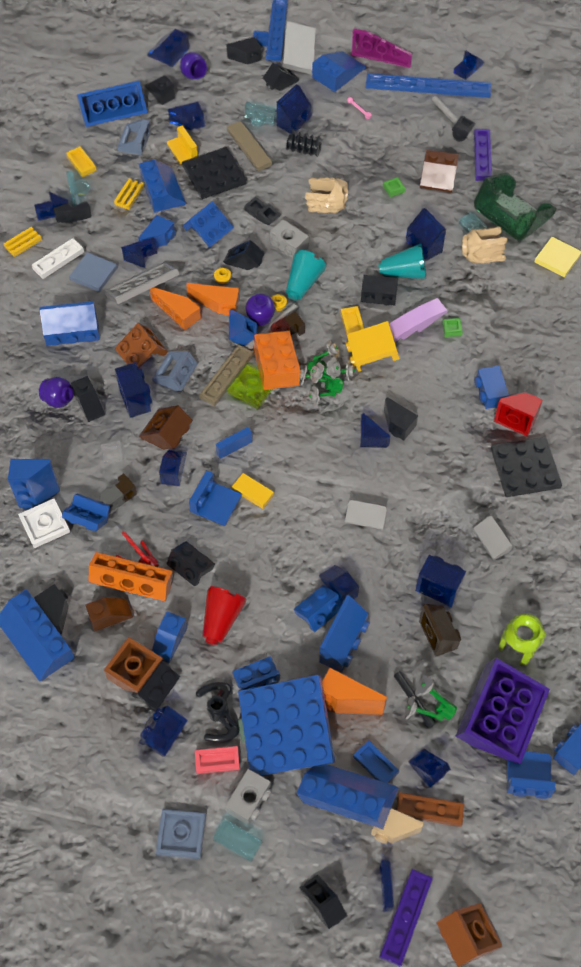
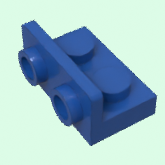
M271 656L232 671L239 691L276 684L280 681V673L276 670Z

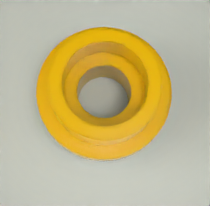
M219 268L214 272V279L219 284H226L231 279V272L227 268Z
M276 294L271 297L275 304V311H281L286 307L287 299L285 296Z

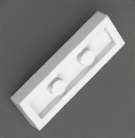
M72 238L32 264V268L44 279L84 253V249Z

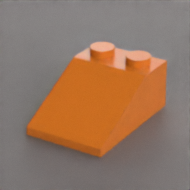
M329 668L322 681L327 712L383 715L387 701L386 696Z

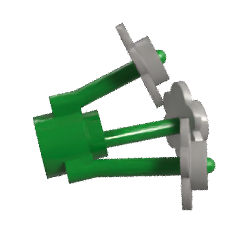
M328 340L326 344L328 351L318 356H313V361L308 362L309 373L312 367L320 362L324 365L323 373L328 374L332 379L340 376V373H346V377L350 381L355 374L354 365H351V361L348 360L346 369H340V363L337 362L339 348L335 343ZM330 354L331 358L330 361H327L326 367L325 361L321 360V358Z
M320 362L312 367L310 374H306L307 365H305L304 369H300L301 386L305 378H309L313 383L318 381L325 382V389L329 391L319 393L318 388L312 385L308 395L309 400L315 407L318 406L319 397H336V393L340 394L342 392L343 380L338 377L332 379L331 376L323 373L324 365Z

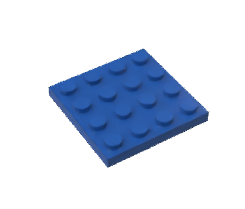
M321 675L238 691L249 769L260 776L335 763Z

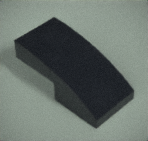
M256 196L244 206L246 212L266 225H271L281 216L270 204L265 205Z
M87 201L73 207L66 203L53 208L56 221L61 223L76 222L92 217Z

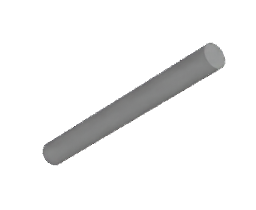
M434 96L432 101L456 124L459 119L437 96ZM470 132L467 138L471 140L474 134Z
M293 303L259 334L271 333L282 323L284 317L298 309L297 305ZM254 340L246 344L245 348L252 350Z

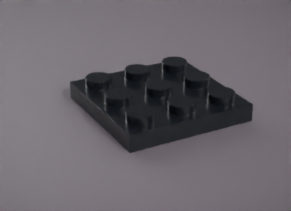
M227 147L182 162V166L201 200L247 184L245 176Z
M546 437L491 446V452L505 497L561 489L562 482Z

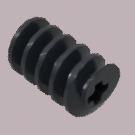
M293 130L288 136L286 150L290 149L292 152L297 150V153H301L303 150L305 155L309 152L310 156L315 154L318 157L322 146L320 136H317L316 140H314L311 134L308 139L307 133L303 137H301V132L295 136V131Z

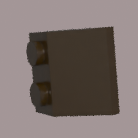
M425 604L422 606L419 623L435 657L458 649L461 636L459 631L454 629L452 625L453 620L450 612H446L443 605Z

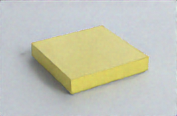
M551 237L535 258V263L565 277L581 256V251Z

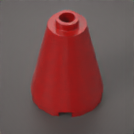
M210 586L208 588L202 637L206 639V643L217 646V643L223 642L246 604L247 599L237 593L234 595L229 593V590Z

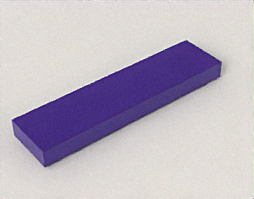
M474 129L475 181H492L491 133L487 129Z
M414 869L411 870L379 958L396 966H402L433 877Z

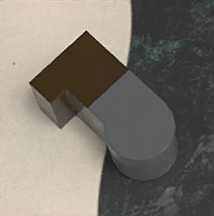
M124 473L118 477L119 483L101 492V502L110 506L109 511L115 510L137 495L135 485Z

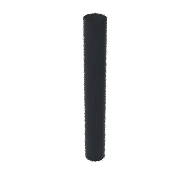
M397 672L394 677L407 697L415 696L414 701L417 703V707L426 710L403 674ZM419 713L428 728L436 724L431 716Z

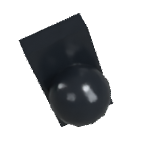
M461 116L452 129L453 138L458 142L464 141L472 131L475 123Z

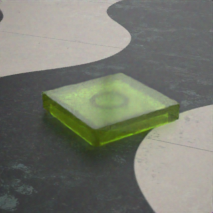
M246 365L227 389V393L259 409L273 389L263 390L259 370Z

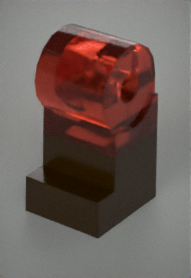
M295 311L271 325V333L290 331L291 335L297 333L300 336L305 333V323Z

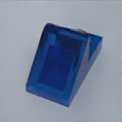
M465 50L463 61L454 68L453 73L466 80L484 64V61Z
M49 192L51 201L34 204L38 221L54 218L53 208L69 203L68 200Z
M154 237L121 247L124 261L146 268L144 257L157 254Z
M423 749L408 761L410 766L429 787L435 785L451 770L446 761L426 749Z

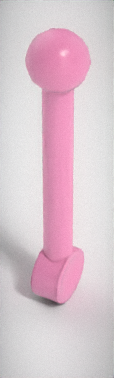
M348 97V103H352L357 109H359L365 115L366 119L371 118L370 112H366L365 110H363L358 104H356L353 101L352 97Z

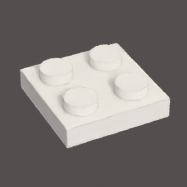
M51 499L18 514L34 548L70 533L69 527L65 519L62 518V513L55 499Z

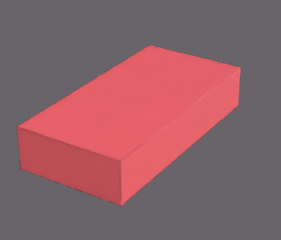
M238 746L195 750L197 774L240 770Z

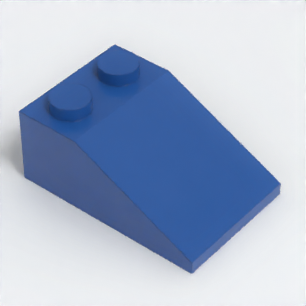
M343 51L324 54L312 62V78L336 92L366 69V66Z

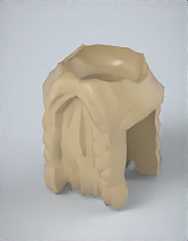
M328 177L309 178L308 181L312 190L311 193L307 192L305 194L309 212L338 213L346 208L345 203L348 197V184L346 181Z
M501 227L472 229L464 235L462 254L466 257V260L473 264L505 261L506 255H504V250H506L507 238L498 235L502 231Z

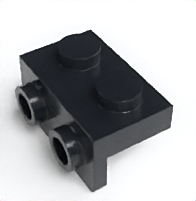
M187 541L171 549L166 562L170 568L193 586L198 585L200 578L213 570L215 566L213 561Z
M161 661L138 693L133 692L131 695L134 698H139L151 709L157 710L181 676Z

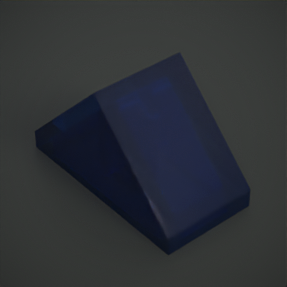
M363 413L360 421V447L387 448L390 444V435Z

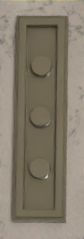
M241 121L227 126L228 133L257 171L272 166L270 158Z
M238 344L200 393L199 399L216 406L254 356V352Z

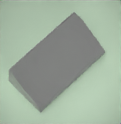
M349 500L345 523L383 530L387 507Z
M492 516L487 517L473 528V531L493 560L511 551V543Z

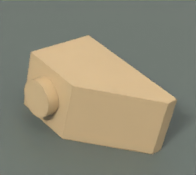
M391 808L384 829L373 826L371 835H374V838L381 843L386 844L389 842L392 844L420 833L424 823Z

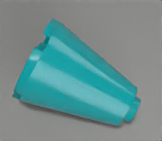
M422 244L382 259L381 263L378 264L380 274H383L384 277L426 279Z
M298 250L293 256L286 287L287 296L291 300L302 299L327 267L323 259H316L314 257L315 254L310 251Z

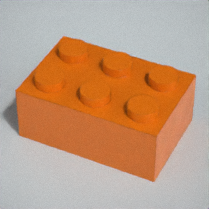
M290 331L255 334L253 350L263 390L299 386L301 371Z

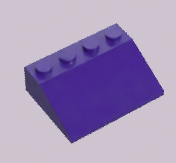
M495 658L486 663L455 736L475 748L516 764H521L550 689Z

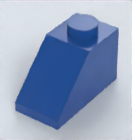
M156 215L139 236L140 249L147 250L167 245L176 234L174 222Z
M167 611L157 630L152 652L162 657L163 661L170 663L187 630L186 619Z

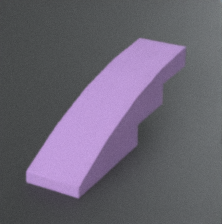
M436 298L389 323L394 342L400 338L405 340L415 331L420 333L447 313V309Z

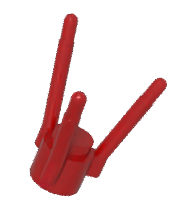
M125 531L122 532V535L141 556L138 561L139 563L159 567L158 561L153 557L143 540L140 543L147 555L141 551Z

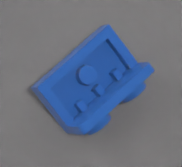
M76 493L73 497L72 505L63 511L62 518L72 524L82 525L88 530L98 531L107 523L110 506Z
M322 585L295 607L294 611L297 616L309 624L313 632H316L339 612L342 602L336 592Z

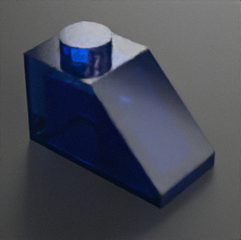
M199 102L168 109L169 122L176 126L183 125L188 130L205 127L204 113Z
M167 450L162 457L159 470L161 484L180 486L187 452Z
M334 565L319 575V578L326 587L338 594L342 604L347 595L353 599L358 597L359 585L348 571Z

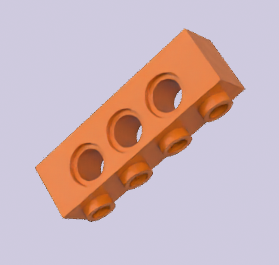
M95 552L89 564V583L166 601L171 590L173 571Z

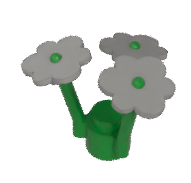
M425 675L416 685L415 695L420 696L427 693L433 695L438 700L435 706L437 713L418 708L417 703L414 701L415 696H412L407 702L405 719L408 720L411 715L418 712L434 717L439 721H442L443 718L449 721L455 715L457 706L432 688L434 685L432 680L435 676Z

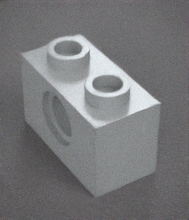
M281 220L270 230V243L293 258L298 250H307L309 248V236L285 220Z
M247 769L225 806L226 813L247 825L252 820L256 821L261 812L260 805L263 801L267 802L272 793L270 789L271 782ZM248 794L256 796L253 802H246L244 798Z

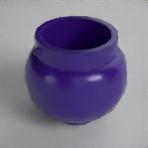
M189 52L182 57L180 70L186 78L198 80L205 76L207 64L200 54Z
M255 294L246 303V315L250 320L257 323V326H264L273 318L275 304L269 296Z
M47 378L40 384L39 397L51 407H64L73 398L74 393L71 384L64 378Z

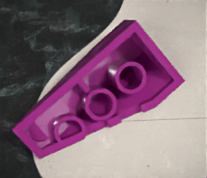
M353 29V56L411 68L412 53L369 31Z

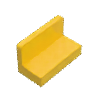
M183 125L177 127L178 137L167 141V145L178 162L182 164L183 161L198 157L196 144Z

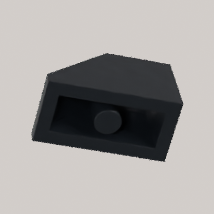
M255 37L226 44L228 59L247 65L262 61L261 47Z
M275 63L271 64L262 78L268 88L279 91L300 80L291 70Z
M165 75L145 84V88L162 105L175 99L174 84Z
M249 240L229 249L223 262L230 266L250 270L262 264V258L265 253L252 240Z
M86 376L71 382L74 396L87 421L90 422L104 416V410L89 377Z
M388 397L385 399L384 412L388 431L394 437L405 440L416 427L418 415Z
M54 584L35 596L34 599L59 634H62L69 608L66 601L68 596L62 588L59 590Z
M318 874L299 887L319 919L328 929L339 924L341 920L348 916L338 896Z

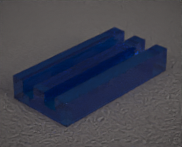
M381 860L380 875L383 912H391L394 907L391 864L389 860Z

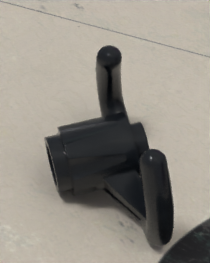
M214 682L204 685L197 690L196 696L202 697L210 691L219 690L218 695H214L207 701V712L211 720L220 722L228 732L222 735L207 733L204 735V740L212 743H223L239 735V726L235 724L229 715L227 698L232 690L230 685L225 682Z

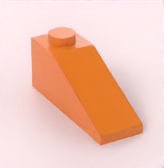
M187 283V296L218 314L229 316L231 309L237 312L240 300L239 288Z
M155 287L150 289L151 300L184 330L201 319V308L196 302H192L187 297Z

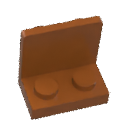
M137 323L115 347V350L133 372H137L152 354H159L164 357L169 352L150 328L140 323Z

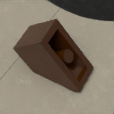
M102 598L85 604L94 631L133 618L127 599Z

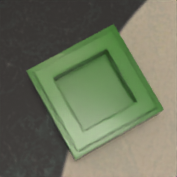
M398 177L383 182V187L390 198L405 192V187Z
M460 318L442 320L444 337L462 336L463 330Z

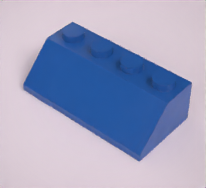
M140 81L77 94V100L86 127L147 113Z
M27 589L7 602L0 613V627L39 682L74 659L71 648Z
M325 764L314 766L304 774L297 795L305 804L384 829L399 788L398 786Z

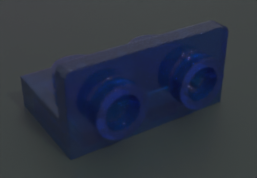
M169 706L158 708L152 716L154 720L150 726L147 725L140 734L142 738L139 741L141 745H147L162 757L166 756L188 721Z

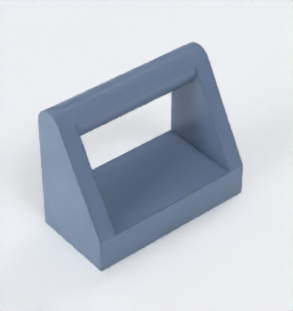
M142 119L126 124L117 150L142 155L151 133L149 120ZM130 131L137 132L136 139L127 142Z
M169 351L152 380L175 391H182L198 363L189 351ZM172 360H176L177 363L169 376H163Z

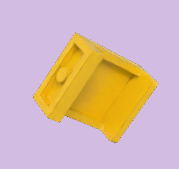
M388 321L347 334L348 342L345 343L348 352H352L353 355L350 356L351 364L357 367L358 372L362 371L361 365L389 356L392 357L393 361L400 359Z

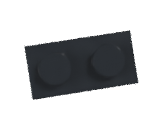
M363 275L361 302L395 306L398 278Z

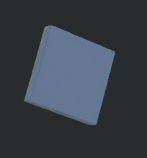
M87 252L69 278L73 282L100 292L116 271L117 264Z
M162 809L156 855L201 859L206 813Z

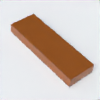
M399 792L397 811L417 820L462 827L464 803Z

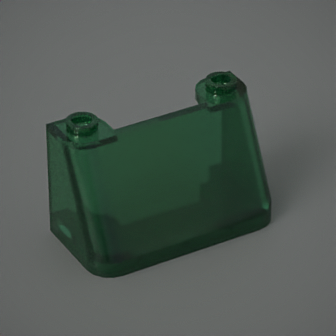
M507 172L486 177L474 200V207L480 214L498 227H501L503 231L516 240H523L551 219L557 210L550 203H543L538 209H535L513 193L516 188V181Z

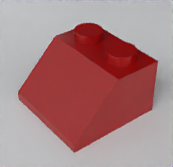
M526 392L501 398L494 422L528 437L537 420L543 400Z

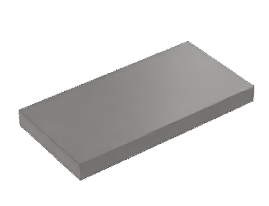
M286 21L282 67L312 74L316 28Z
M162 263L106 290L105 295L116 304H120L180 274L178 269Z

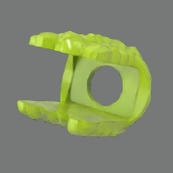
M524 613L514 616L506 624V628L500 637V652L509 644L516 651L524 653L519 664L520 666H526L530 662V659L535 655L534 652L537 651L546 638V632L538 617ZM520 626L529 627L533 632L532 638L529 640L521 639L517 635L518 628Z

